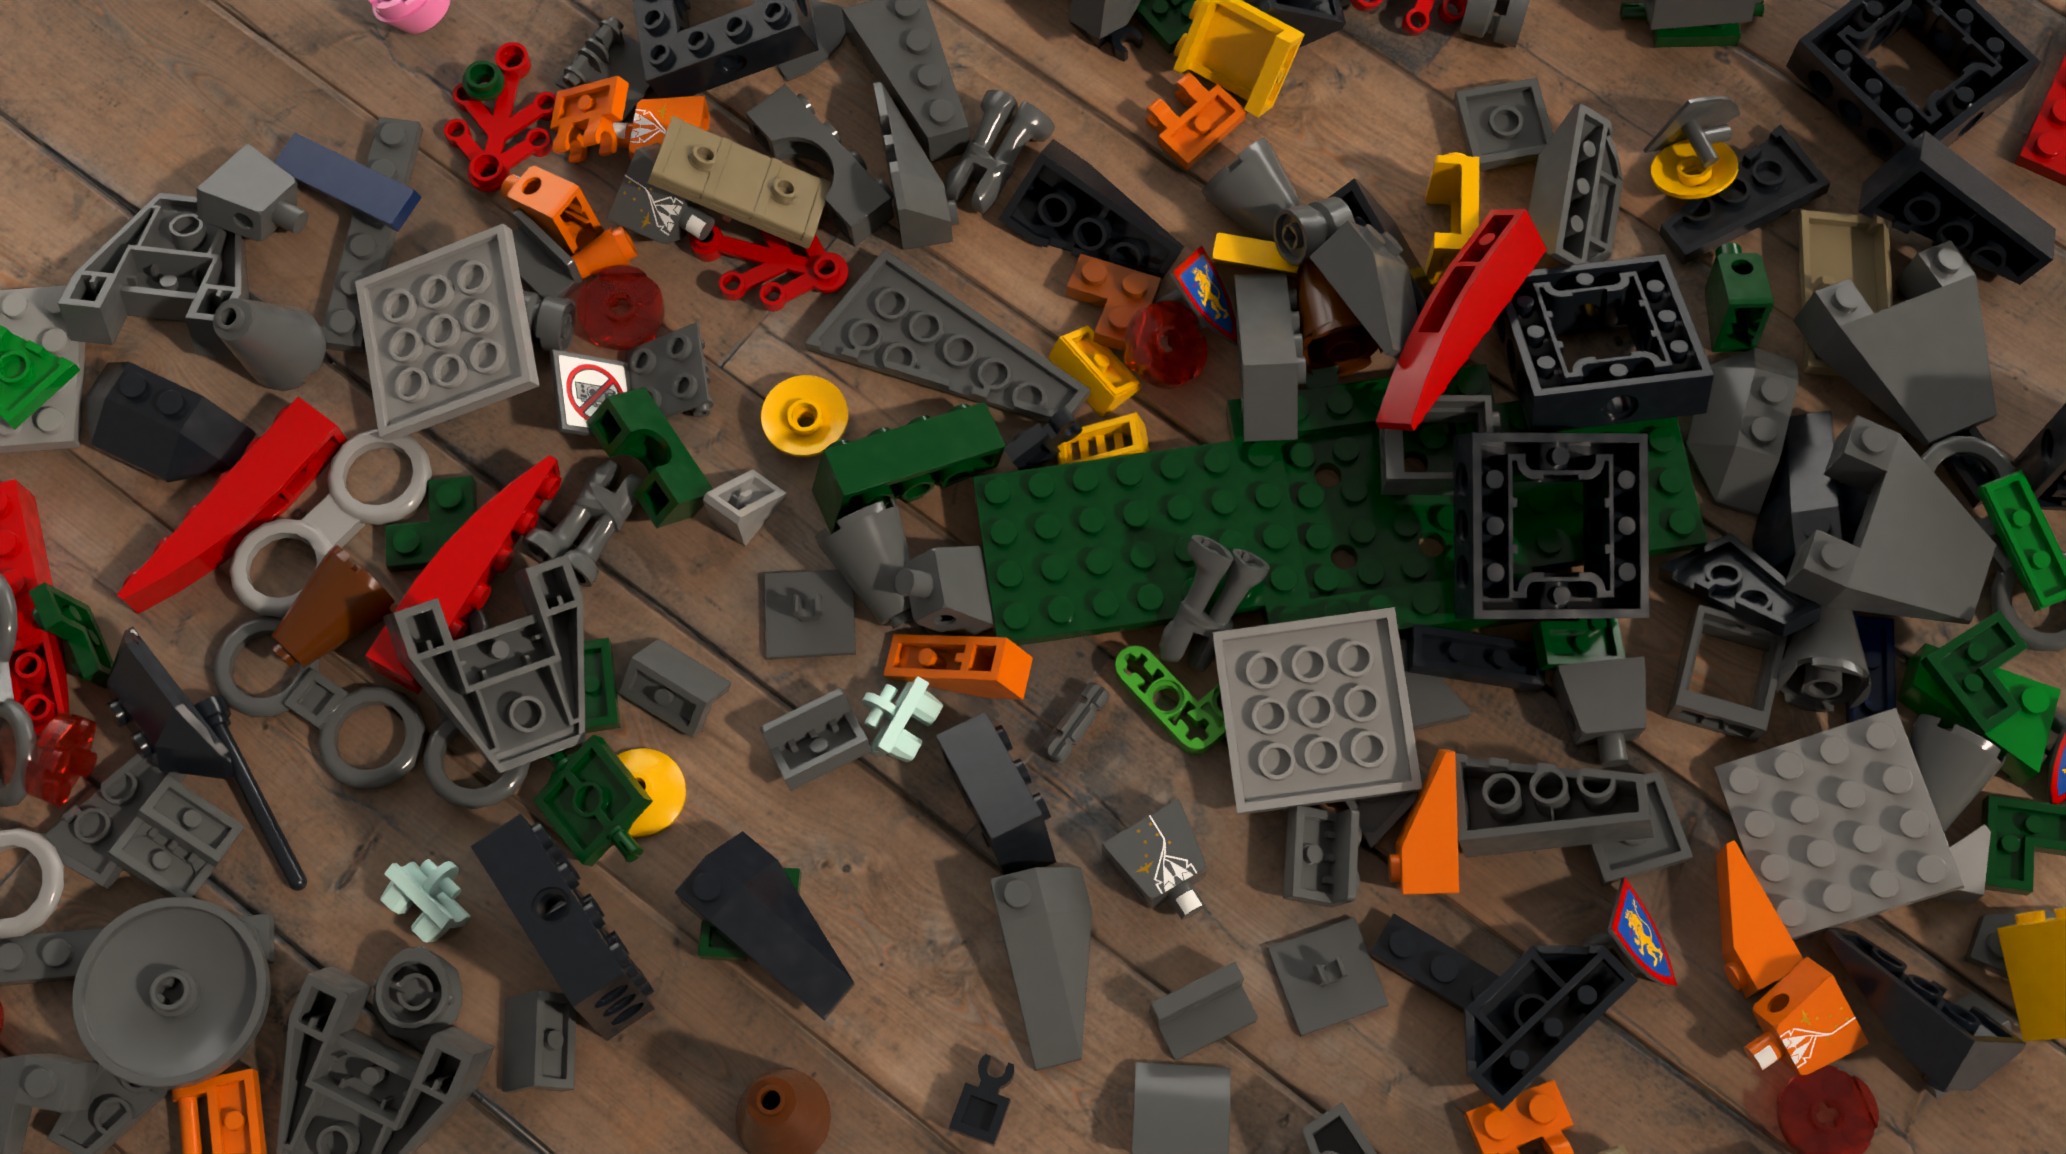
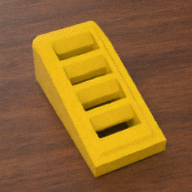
M1137 412L1081 427L1082 432L1078 436L1057 446L1061 451L1057 454L1059 465L1150 452L1146 426ZM1131 435L1133 445L1126 447L1125 436ZM1108 438H1114L1116 450L1109 451ZM1096 440L1098 454L1091 456L1089 441ZM1072 443H1079L1081 459H1073Z

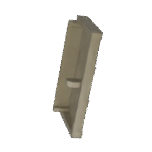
M672 116L647 182L650 185L723 214L722 220L730 222L732 218L806 249H809L814 239L825 205V197L831 185L829 180L811 175L787 165L781 160L768 157L733 142V140L720 137L684 122L675 116Z
M1801 210L1797 215L1801 307H1804L1815 291L1849 278L1874 313L1893 306L1889 221L1875 216L1870 218L1864 215ZM1803 335V373L1841 376L1815 353Z

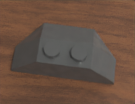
M1582 103L1573 106L1538 155L1529 207V215L1547 249L1546 253L1567 266L1601 262L1612 255L1623 187V176L1618 152L1610 136L1613 134L1612 123L1609 119Z
M1753 348L1710 365L1714 378L1707 413L1692 415L1684 448L1699 477L1708 489V495L1713 505L1758 517L1780 460L1799 376L1797 360Z

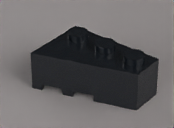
M984 712L936 735L943 758L968 809L972 810L983 831L981 834L987 847L991 846L996 855L1001 875L1035 867H1047L1055 863L1056 858L1045 824V820L1051 818L1050 812L1039 792L1031 795L1027 785L1032 783L1031 778L1020 758L1015 761L1011 759L1008 751L1012 750L1013 747L1003 726L999 725L994 728L988 715Z

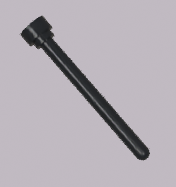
M220 695L211 696L198 702L194 707L230 752L234 773L232 777L288 885L292 890H303L307 885V878L228 728L231 724L229 719L231 711L223 696Z

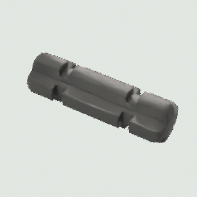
M1091 682L1081 693V701L1076 700L1056 728L1057 734H1052L1043 746V753L1058 764L1065 762L1072 752L1071 745H1077L1095 720L1096 711H1101L1109 700V692L1095 682Z

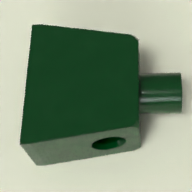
M1725 243L1715 250L1716 258L1705 286L1712 352H1740L1753 348L1756 349L1774 305L1762 256L1757 253H1742L1741 246L1737 243Z

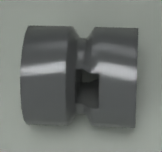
M1468 0L1460 34L1479 39L1489 34L1492 36L1494 43L1516 48L1530 0ZM1496 12L1499 16H1494L1493 13Z
M1330 197L1314 201L1308 205L1303 204L1279 211L1274 219L1273 235L1281 257L1287 263L1293 265L1312 261L1310 256L1347 220L1355 223L1350 208L1341 198Z
M523 291L532 344L536 342L540 350L551 351L554 349L567 352L572 342L576 324V305L574 300L547 295L541 300L538 293Z

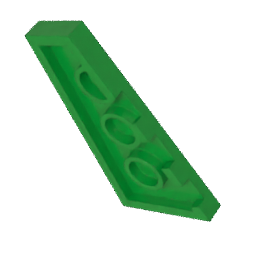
M0 325V417L15 430L72 379L80 369L74 362L64 357L60 358L48 352L44 347L31 340L27 341Z

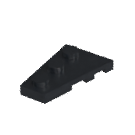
M1732 533L1706 544L1705 547L1697 548L1659 566L1658 580L1782 638L1820 619L1821 606L1816 602L1784 589L1787 578Z

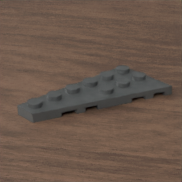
M885 249L805 342L806 350L973 401L985 402L986 405L1046 423L1049 422L1050 418L1057 411L1064 407L1074 417L1090 397V389Z

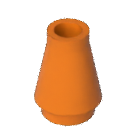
M610 226L580 252L572 255L571 258L575 261L580 276L584 279L593 274L631 265L630 260L637 257L638 252L630 235L623 226L616 229Z

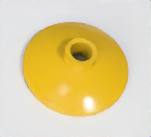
M1686 139L1667 146L1657 154L1651 165V178L1654 185L1669 196L1680 199L1705 198L1721 192L1734 181L1738 173V159L1735 152L1729 146L1722 142L1714 143L1711 145L1719 160L1712 166L1705 168L1689 140Z
M799 375L782 381L770 391L762 406L761 423L767 439L779 451L795 457H812L822 454L823 450L830 444L842 438L848 424V407L841 391L828 380L813 375ZM805 417L814 420V423L808 427H801L799 425L800 420Z
M637 748L622 752L617 755L637 781L646 784L645 791L653 800L633 822L629 829V834L634 838L658 834L668 828L678 818L683 809L686 799V784L683 774L678 765L669 756L660 751Z

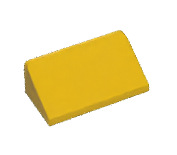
M1220 232L1216 235L1212 254L1213 263L1269 273H1286L1287 276L1297 277L1299 264L1287 263L1281 257L1275 242Z
M1087 325L1060 336L1048 358L1051 363L1090 389V397L1086 402L1102 417L1112 412L1137 393L1143 385L1108 346L1093 342L1094 331Z

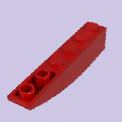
M1527 209L1490 210L1447 267L1426 301L1393 371L1376 419L1379 429L1414 431L1439 396L1446 390L1452 378L1468 360L1474 348L1490 330L1496 318L1512 300L1518 288L1534 270L1535 265L1547 249Z
M299 396L291 405L282 408L277 413L274 423L260 438L254 439L247 446L244 456L231 470L225 471L219 476L215 482L214 489L201 503L193 505L188 510L181 525L170 536L163 538L156 545L153 555L140 569L133 571L125 579L123 588L116 595L134 612L139 614L182 591L233 556L234 550L246 534L263 523L275 521L327 467L342 444L348 441L339 427Z
M550 455L508 484L475 512L436 553L415 579L394 612L438 598L453 641L463 638L468 626L465 622L474 609L480 610L488 600L492 589L489 585L498 572L504 573L515 556L514 546L522 535L525 537L529 531L534 529L539 514L536 512L545 499L550 501L559 490L562 478L560 477L557 459ZM385 625L365 657L372 670L419 695L423 687L398 660L387 626Z
M11 479L0 483V574L5 576L13 590L18 616L16 645L9 661L14 700L25 707L32 719L36 736L70 726L65 655L62 638L51 632H44L37 625L32 615V609L35 608L29 591L44 582L53 586L35 496L16 479Z

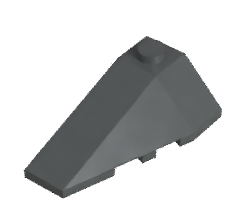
M882 82L873 83L903 250L953 242L952 226L959 225L955 199L947 200L943 182Z
M1035 867L990 878L991 891L1035 1070L1039 1071L1082 1060L1092 908L1081 867Z

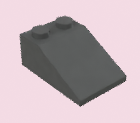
M1347 220L1310 258L1383 352L1388 356L1399 359L1407 338L1419 317L1409 266L1399 255L1403 249L1388 232L1385 231L1383 234H1380L1369 224L1363 227Z

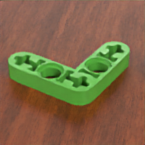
M1137 645L1128 646L1119 653L1115 662L1116 679L1182 750L1188 754L1201 755L1210 751L1226 737L1224 714L1217 706V699L1221 695L1219 684L1197 701L1145 647ZM1128 660L1135 664L1142 660L1144 662L1143 673L1151 682L1156 675L1160 677L1151 683L1145 693L1141 691L1145 688V680L1136 672L1130 676L1126 674ZM1168 689L1176 693L1179 699L1176 708L1170 711L1158 709L1153 703V696L1156 692ZM1186 707L1191 709V711L1187 712L1186 719L1194 727L1198 728L1202 724L1206 726L1204 734L1206 740L1202 741L1198 737L1192 740L1187 738L1189 728L1180 718ZM1180 718L1177 725L1174 726L1171 723L1176 719Z

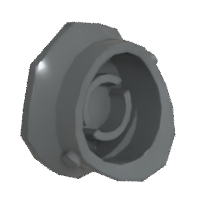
M423 946L402 949L389 960L379 979H375L373 983V989H375L372 1001L374 1008L387 1033L391 1036L405 1040L425 1042L430 1039L431 1035L443 1031L457 1020L462 1005V984L458 970L444 958Z

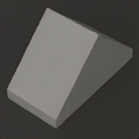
M752 469L707 492L703 502L711 523L743 546H746L783 502L787 493Z
M1985 824L1950 847L1964 883V888L1933 898L1969 906L1984 896L1991 831Z

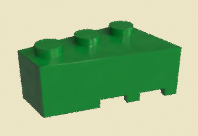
M1925 643L1908 660L1897 700L1917 715L1926 714L1941 718L1937 727L1953 729L1954 725L1957 724L1974 732L1920 663L1927 655L1939 648ZM1998 668L1994 671V674L2022 709L1981 737L2001 749L1999 755H2006L2007 758L2000 769L2009 775L2008 780L2021 787L2040 771L2061 689Z

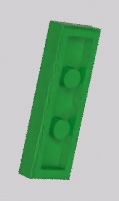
M2021 469L1978 487L1976 491L2034 612L2065 600L2066 559L2023 470Z

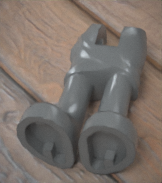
M994 89L988 90L982 99L980 107L984 112V116L973 141L967 144L961 159L949 170L947 179L944 181L946 197L951 200L955 199L957 202L965 196L972 181L978 183L972 196L971 208L982 214L993 205L1007 180L1015 171L1013 164L1025 144L1029 140L1044 142L1055 130L1053 121L1037 107L1023 101L1018 108V103L1012 95ZM1012 122L997 153L992 157L988 153L1004 125Z
M611 459L597 465L596 469L587 476L583 490L571 503L572 507L561 522L551 532L539 528L532 529L522 539V544L541 563L568 554L578 585L591 587L599 573L596 562L613 532H621L625 520L639 503L633 492L644 479L634 473L630 474L621 483L616 493H613L611 490L620 476V465ZM588 520L596 521L579 546L569 551Z
M1193 535L1188 544L1187 552L1196 565L1194 581L1184 601H1181L1173 621H1170L1163 630L1159 648L1161 659L1176 663L1184 655L1193 632L1197 633L1189 651L1188 664L1192 669L1204 672L1215 657L1212 632L1232 629L1233 621L1230 618L1247 592L1264 580L1270 567L1263 559L1253 553L1242 549H1233L1232 553H1230L1223 545L1213 539L1202 535ZM1227 571V578L1222 591L1208 615L1204 612V609L1219 581Z

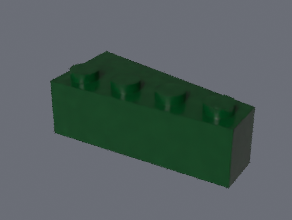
M985 402L972 406L960 404L939 416L932 418L928 415L920 416L902 427L891 430L888 427H883L872 431L867 437L850 442L848 439H842L830 444L823 450L812 492L828 529L833 534L840 530L837 523L839 519L881 501L886 506L890 499L896 500L901 497L908 504L922 498L923 495L933 489L937 482H941L942 486L946 488L997 467L1006 445Z

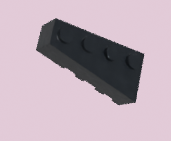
M1926 130L1875 171L1862 184L1858 213L1873 218L1874 215L1891 221V227L1905 234H1908L1911 230L1931 239L1932 246H1937L1951 240L1960 253L1969 256L1970 263L2019 285L2053 260L2056 229Z

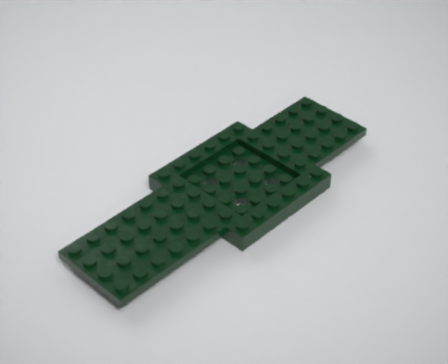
M1486 364L1461 367L1447 385L1446 390L1441 394L1491 395L1492 411H1499L1500 433H1529L1519 400L1495 404ZM1391 377L1298 390V439L1244 442L1241 398L1227 400L1226 419L1230 441L973 477L996 637H1007L1017 646L1168 625L1170 621H1173L1181 601H1184L1194 581L1196 565L1187 552L1188 544L1193 535H1202L1213 539L1223 545L1230 553H1232L1233 549L1248 551L1260 557L1269 565L1270 569L1264 580L1247 592L1233 615L1262 611L1264 625L1395 607L1399 638L1409 639V630L1414 624L1468 631L1531 622L1536 619H1455L1454 495H1381L1380 443L1376 419ZM1677 417L1546 432L1648 434L1649 556L1695 550L1706 546L1708 543ZM1420 423L1414 431L1403 430L1404 460L1410 457L1420 459L1426 467L1425 472H1453V436L1475 432L1474 423ZM1324 469L1332 470L1338 475L1340 482L1333 487H1324L1317 482L1315 475ZM1513 482V498H1517V507L1513 508V544H1518V554H1513V573L1541 572L1584 566L1583 482ZM1426 538L1435 539L1442 545L1443 552L1436 557L1426 556L1421 552L1419 542ZM1340 550L1348 551L1354 556L1356 564L1349 569H1340L1333 564L1331 560L1332 554ZM1227 571L1219 581L1204 609V612L1208 615L1222 591L1227 578Z

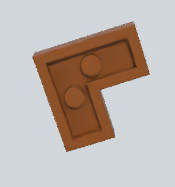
M1080 254L1067 285L1066 296L1104 308L1094 331L1093 342L1134 354L1160 290L1161 278Z

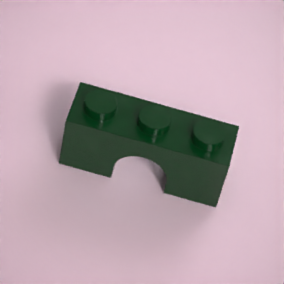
M643 387L607 396L586 423L609 457L620 454L630 455L638 459L648 470L649 475L633 494L655 527L660 528L694 517L704 506L703 498L705 494L713 490V488L647 389Z

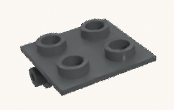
M611 16L608 20L600 22L599 27L586 40L585 45L580 48L570 65L566 66L563 74L555 84L562 89H568L618 75L629 83L622 122H625L636 108L637 102L642 100L651 87L645 81L639 42L621 32L623 24L617 18Z
M695 322L626 350L631 390L645 387L666 419L687 410L693 411V416L705 417L710 414V408L714 405L713 399L709 397L708 384L710 383V376L706 374L709 369L708 364L704 362L703 349L705 348V341L701 339L699 323Z

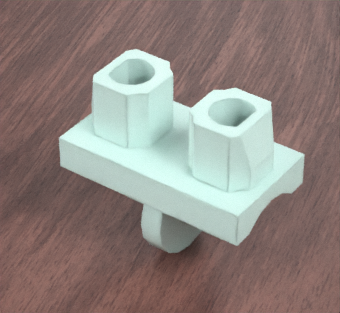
M919 676L913 682L908 681L895 704L891 702L898 690L892 685L886 684L880 696L866 692L862 703L871 712L864 723L868 727L876 729L882 718H885L883 725L871 744L873 751L870 753L878 758L888 754L906 763L914 759L923 740L904 729L909 718L913 717L928 727L933 724L943 707V704L936 697L926 691L929 685L927 681Z
M427 859L420 867L415 862H410L402 867L397 863H392L384 873L391 881L380 900L397 914H405L415 903L423 912L412 924L411 928L423 942H436L450 928L463 927L471 917L454 900L462 890L453 882L458 875L459 868L452 861L436 866L430 859Z

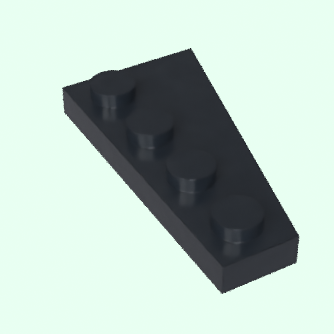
M1780 124L1770 133L1769 138L1759 147L1755 145L1744 155L1743 160L1738 164L1736 178L1727 188L1709 197L1691 199L1661 224L1659 235L1684 265L1718 248L1720 245L1728 243L1826 194L1830 182Z

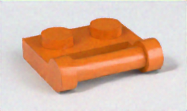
M251 1068L217 1075L190 1087L171 1089L172 1101L178 1103L182 1154H203L197 1100L207 1096L213 1154H267L257 1070Z

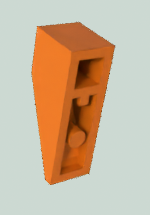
M893 634L883 676L887 679L906 683L908 681L913 682L919 676L929 683L928 687L982 698L1023 700L1033 657L1007 637Z
M1439 749L1422 784L1423 789L1419 791L1395 842L1396 854L1388 856L1390 883H1396L1397 890L1402 894L1459 893L1455 751Z
M1733 840L1716 854L1722 957L1726 962L1724 971L1729 982L1736 990H1742L1747 999L1776 985L1803 960V957L1735 840Z

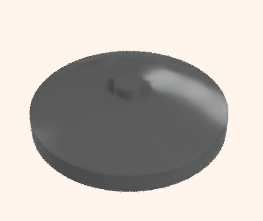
M169 897L138 905L109 923L93 940L81 960L75 977L72 996L73 1017L79 1037L90 1055L104 1069L137 1086L167 1090L190 1087L207 1081L234 1064L253 1043L261 1029L268 1010L271 989L267 959L260 943L251 930L236 916L216 904L196 898Z

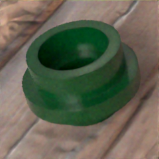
M476 61L467 67L462 78V85L465 93L470 98L477 101H489L502 93L505 87V80L501 70L489 61Z

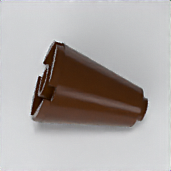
M1313 261L1304 262L1297 271V311H1299L1300 333H1302L1303 357H1305L1306 372L1313 375L1312 369L1338 366L1337 374L1338 377L1351 375L1366 368L1372 363L1370 356L1378 348L1380 354L1383 350Z
M336 544L324 556L271 635L277 642L271 648L272 651L290 668L296 662L305 668L384 620L383 616L394 613L398 607L389 593L362 566L353 565L349 561L351 556Z
M793 1069L772 1070L757 1077L744 1090L736 1109L737 1132L743 1145L751 1154H815L827 1138L831 1120L830 1104L823 1088L809 1075Z

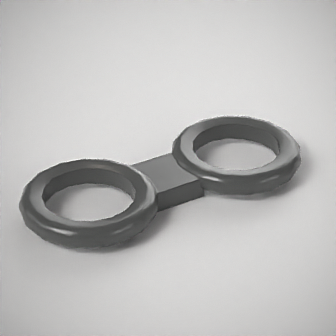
M1952 436L1934 443L1921 456L1922 460L1933 472H1935L1936 467L1945 458L1953 455H1969L1981 460L1992 470L1996 480L2015 472L2009 458L1994 444L1977 437ZM1987 515L1985 518L1977 520L1976 522L1996 544L1990 563L1997 572L1991 586V609L1993 613L2000 610L2028 647L2034 651L2058 652L2066 649V628L2057 633H2042L2028 627L2017 616L2012 605V588L2017 574L1989 516ZM2062 551V553H2063V555H2064V557H2065V559H2066V552H2065V551Z
M0 574V730L3 723L7 720L13 730L16 742V764L12 779L8 785L5 784L0 775V807H10L18 805L28 795L36 774L38 751L37 737L32 719L25 707L14 700L9 661L16 645L18 630L17 605L13 590L2 574Z
M482 608L480 610L474 609L468 618L471 635L490 628L489 619ZM435 702L441 722L429 736L424 753L426 778L435 793L454 806L470 809L496 805L514 794L527 777L531 762L505 771L500 779L486 787L476 789L459 787L449 780L445 773L444 756L449 743L461 731Z
M259 616L241 623L224 638L215 655L213 678L219 695L223 696L225 702L233 710L250 717H275L291 710L319 729L317 747L323 765L338 782L355 789H380L398 782L415 767L424 749L426 727L419 708L406 694L387 686H364L348 693L319 673L320 659L305 668L299 665V672L293 683L282 693L269 698H253L243 694L237 688L233 676L235 661L240 651L252 640L265 635H272L283 618ZM370 705H384L396 710L402 716L406 728L405 742L399 754L387 765L374 770H359L347 765L342 760L338 749L339 732L345 720L355 711Z

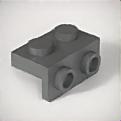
M841 688L760 727L772 757L790 791L873 751Z
M1301 805L1288 808L1283 899L1329 908L1353 902L1356 899V892L1360 884V876L1357 871L1358 847L1362 838V830L1359 826V810L1347 809L1335 813Z

